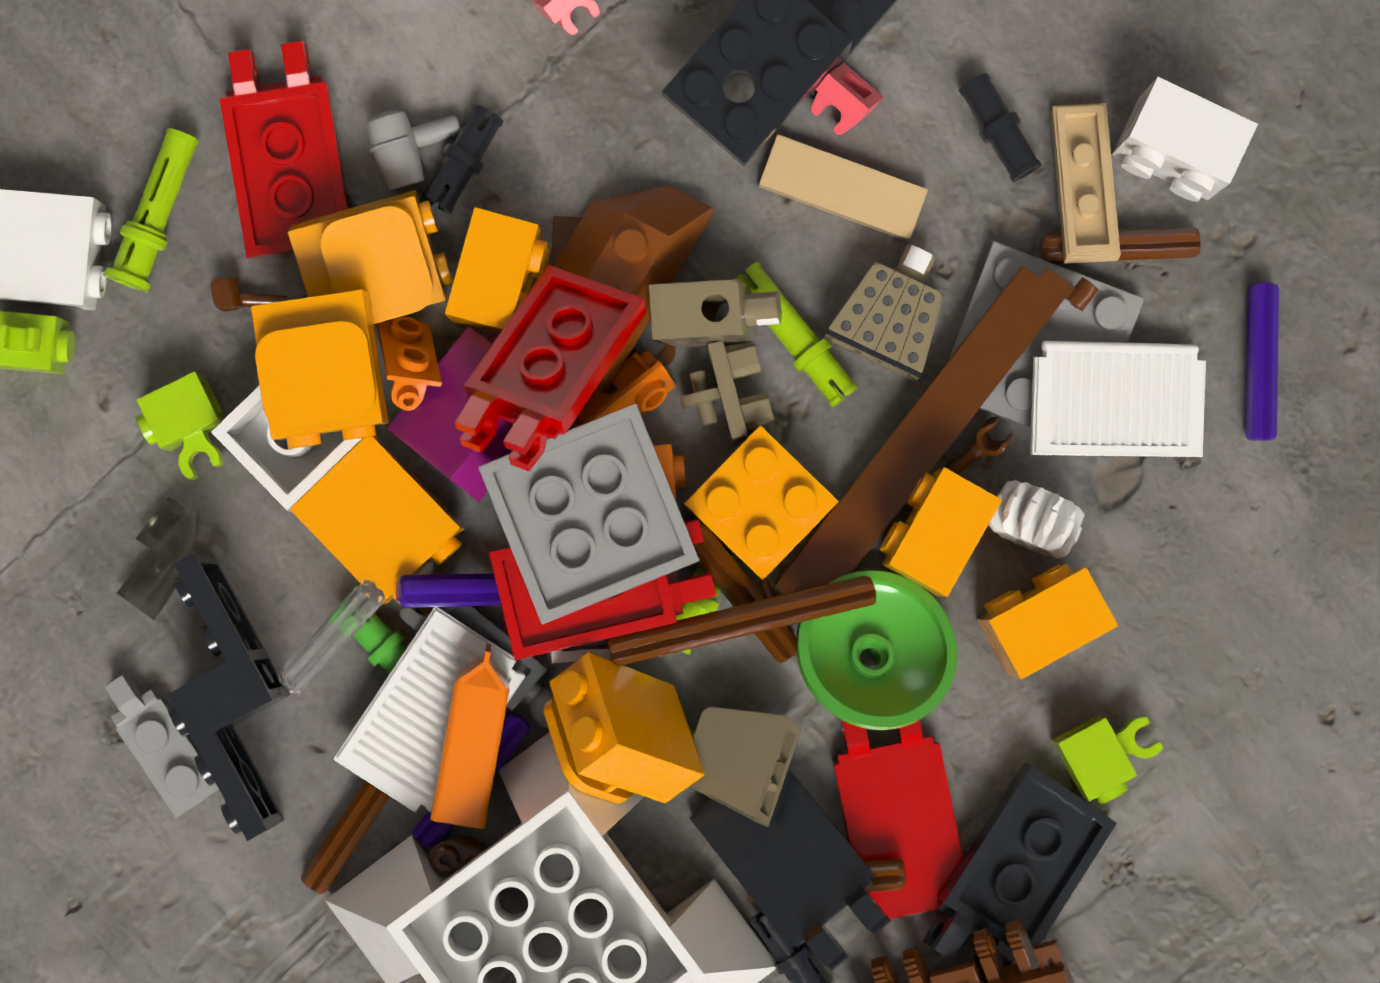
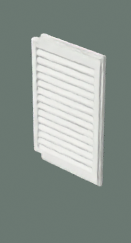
M1080 341L1042 342V357H1033L1030 455L1203 457L1206 361L1197 360L1198 345Z
M434 607L333 760L412 811L416 812L422 804L431 812L455 675L484 654L486 643L491 644L490 656L509 682L507 703L525 678V674L512 668L517 661L514 660V656L444 610Z

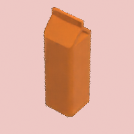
M486 643L484 654L455 675L430 819L432 821L478 829L485 828L509 695V682L490 656L491 644Z

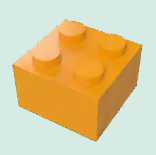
M474 207L445 310V315L455 325L464 328L469 326L475 331L490 335L494 332L499 336L530 292L534 278L539 279L548 266L551 249L547 248L548 242L545 241L539 225Z
M760 425L684 503V506L699 521L706 525L760 580H763L839 501Z
M945 467L934 471L932 475L926 472L923 478L919 479L906 502L913 507L905 523L900 520L897 523L894 522L879 548L880 551L887 554L881 565L915 582L935 596L948 597L1002 499Z
M1067 563L1061 566L1056 564L1031 578L1035 586L1031 590L1021 594L1019 590L1013 592L1011 589L984 604L988 613L976 620L1007 676L1021 680L1118 627L1115 618L1086 567L1070 568Z

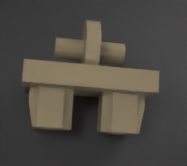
M723 341L707 344V351L717 388H709L705 370L690 373L694 393L680 398L682 409L698 407L702 425L705 426L718 422L713 402L721 401L731 442L745 439L748 436L747 431L755 430L760 425L764 426L774 420L767 392L738 399L734 379L761 373L755 345L736 344L725 347Z

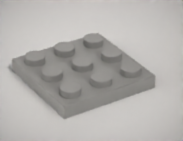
M994 241L990 246L947 361L1021 266H1024L1038 278L1049 268L1073 287L1081 277H1084L1099 289L1083 312L1073 307L1064 299L979 409L1031 429L1033 357H1042V342L1128 343L1144 298Z
M636 404L571 429L565 435L559 434L556 440L553 438L547 439L543 455L530 472L511 465L508 459L510 454L478 467L542 625L699 561Z

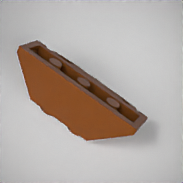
M670 185L592 201L554 264L556 268L644 298L647 313L596 388L604 394L608 392L651 319L649 285L673 283L715 212L711 206Z

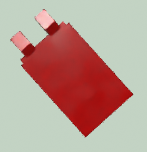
M303 41L281 44L287 81L260 85L255 53H251V50L228 52L234 90L226 91L227 97L219 99L246 258L248 259L294 252L288 235L291 225L349 209L329 84L322 80V76L312 77L308 46Z
M548 265L464 384L469 400L455 421L456 428L464 431L460 438L461 445L481 453L495 436L499 418L511 422L514 425L504 439L505 448L513 450L508 457L509 462L513 466L530 472L545 451L547 437L556 440L559 434L565 435L647 313L644 298Z
M695 519L684 522L692 543L704 542L699 520ZM511 547L489 552L514 660L676 623V615L683 614L681 604L717 596L710 572L676 581L673 571L542 625Z
M840 719L847 753L837 755L838 762H833V768L848 841L864 861L899 858L904 861L907 880L904 888L901 890L869 893L890 919L938 910L937 908L941 901L937 898L963 859L940 743L938 741L934 742L933 736L923 738L919 720L908 726L897 728L899 743L869 748L866 728L852 725Z

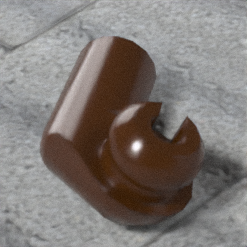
M461 836L436 844L431 849L428 860L433 870L440 876H451L489 847L470 836Z

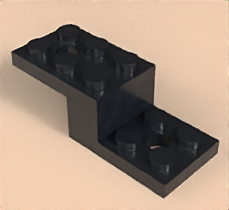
M742 0L662 90V96L744 167L807 95H810L812 98L818 92L815 89L827 74L845 62L898 0ZM737 74L750 78L755 88L753 96L741 103L729 100L723 92L725 81Z
M192 553L173 564L179 574V577L174 579V584L184 603L189 608L196 605L206 625L200 627V632L206 645L214 656L222 654L226 662L168 693L173 706L168 708V713L181 736L190 735L199 752L194 757L195 764L205 782L210 786L216 783L226 802L221 805V811L228 826L235 834L242 832L246 840L249 841L283 822L284 818L234 726L288 697L290 694L214 554Z

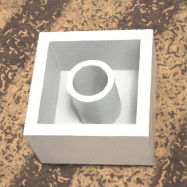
M1157 77L1138 98L1112 155L1123 160L1121 167L1136 176L1150 179L1153 174L1170 182L1171 186L1169 189L1182 198L1194 202H1199L1201 197L1209 200L1231 183L1258 124Z
M260 386L211 431L287 511H291L290 508L363 439L343 441L341 430L320 434L322 443L320 445L288 449L287 439L271 440L269 421L263 410Z

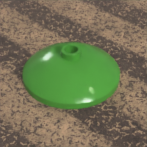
M874 570L858 571L841 576L829 584L860 576L871 577L876 590V603L871 606L799 623L796 636V656L805 684L826 710L839 719L861 728L890 730L905 727L921 720L946 696L956 673L958 659L957 642L947 614L928 591L903 576ZM860 655H871L876 662V667L868 668L864 666L860 660Z

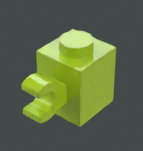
M0 311V369L64 375L65 363H71L75 351V335L73 331H69L70 322L57 316Z
M194 371L136 400L142 411V414L136 416V420L143 436L150 445L157 443L160 449L173 451L183 446L178 464L186 478L190 480L198 478L197 472L193 467V459L201 452H205L209 456L213 467L223 466V456L209 439L208 433L214 430L226 417L205 375Z
M1096 715L1051 739L1082 798L1088 801L1097 798L1099 803L1102 804L1122 795L1129 789L1125 782L1137 776L1126 754L1146 759L1152 758L1161 752L1163 746L1159 741H1154L1145 747L1138 746L1135 741L1137 730L1150 723L1147 717H1134L1128 720L1120 730L1114 732L1106 717Z

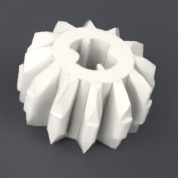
M1016 480L1006 482L1001 492L996 495L1002 501L988 525L1000 537L1025 547L1030 551L1054 558L1066 557L1072 546L1077 543L1082 531L1081 524L1085 514L1072 501L1064 499L1059 494L1049 492L1042 487L1039 488L1027 482L1021 483Z

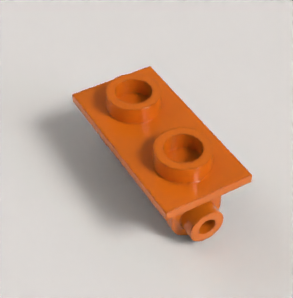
M405 316L376 323L386 379L393 380L391 388L392 402L403 410H414L422 402L427 385L441 387L442 384L430 325Z
M648 349L640 356L635 352L625 361L613 382V385L618 390L609 396L608 393L604 394L595 389L571 426L574 429L633 404L637 405L640 415H642L645 411H651L661 405L666 399L667 394L676 385L662 363L657 361Z

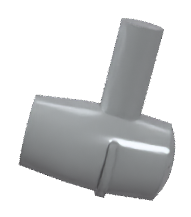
M390 110L377 114L366 122L371 145L369 150L374 155L389 191L425 181L419 148L457 137L460 132L459 123L455 115L411 127L405 111Z

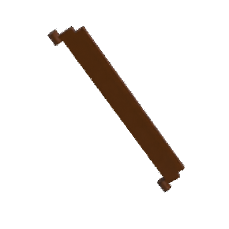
M1021 266L773 587L785 595L827 585L841 576L852 573L906 504L919 479H922L926 472L930 473L1064 299L1073 307L1083 312L1099 289L1084 277H1081L1073 287L1049 268L1038 278L1024 266Z

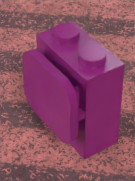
M468 326L438 364L442 380L441 387L427 385L424 398L418 407L410 411L402 409L387 429L480 502L488 490L478 467L511 454L513 450L505 448L504 439L514 424L499 418L495 436L481 453L461 445L460 438L464 431L456 428L455 421L469 400L464 384L498 337L496 333L492 332L485 339Z

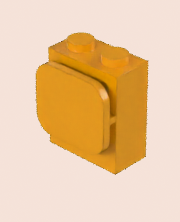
M416 190L293 224L288 230L308 297L362 289L369 293L373 324L422 310L425 306L446 301L447 291L445 286L453 284V277L445 252L435 254L430 234L438 232L432 206L429 200L420 203Z
M361 289L251 306L257 343L255 360L262 405L269 421L271 440L287 439L288 449L322 444L320 434L342 430L343 441L376 436L375 425L389 423L368 292Z
M376 436L363 438L290 508L294 515L380 604H388L393 598L396 600L395 591L399 577L403 575H418L432 560L440 566L449 559L462 545L456 537L465 529L430 490Z
M587 652L549 682L554 697L544 704V715L561 770L568 782L578 791L615 804L625 802L633 793L667 803L705 775L674 685L629 667L614 665L611 660Z

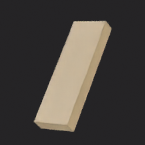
M1106 103L1053 106L1050 114L1064 264L1118 261L1121 252Z
M778 134L759 183V187L907 242L911 238L928 192L926 188Z

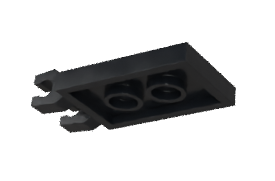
M1025 762L937 898L941 901L937 909L943 912V914L936 918L923 942L952 960L970 932L988 928L995 940L1004 966L1011 965L1015 958L1007 942L1005 923L1020 919L1033 949L1035 944L1041 943L1117 823L1034 765ZM976 951L970 962L975 961L983 982H986L988 980Z
M789 768L769 827L761 825L713 799L689 818L786 943L790 946L796 945L799 947L803 942H806L822 964L826 967L828 966L831 970H834L849 955L825 924L847 905L865 928L874 935L891 922V919L866 890L874 883L872 879L876 875Z

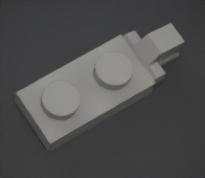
M122 674L104 687L116 707L120 710L111 716L114 724L118 727L116 729L175 818L182 816L219 790L216 783L210 786L201 776L194 757L199 752L190 735L183 737L175 728L168 713V708L171 706L165 698L160 699L154 689H150L143 694L130 674Z

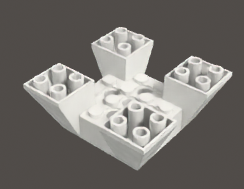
M550 732L498 770L521 820V824L445 879V877L440 876L433 870L428 860V854L412 834L325 899V902L385 983H400L419 973L427 983H489L487 972L494 967L509 969L514 974L516 983H568L576 978L585 979L590 983H758L775 970V959L715 879H712L670 912L665 913L606 833L645 796L633 793L625 802L615 804L578 791L568 782L561 770ZM507 887H515L522 890L528 899V908L518 914L505 911L499 903V892ZM585 899H596L605 906L607 918L600 924L588 925L579 919L576 906ZM540 933L553 934L559 939L562 945V952L554 958L540 957L532 947V938Z

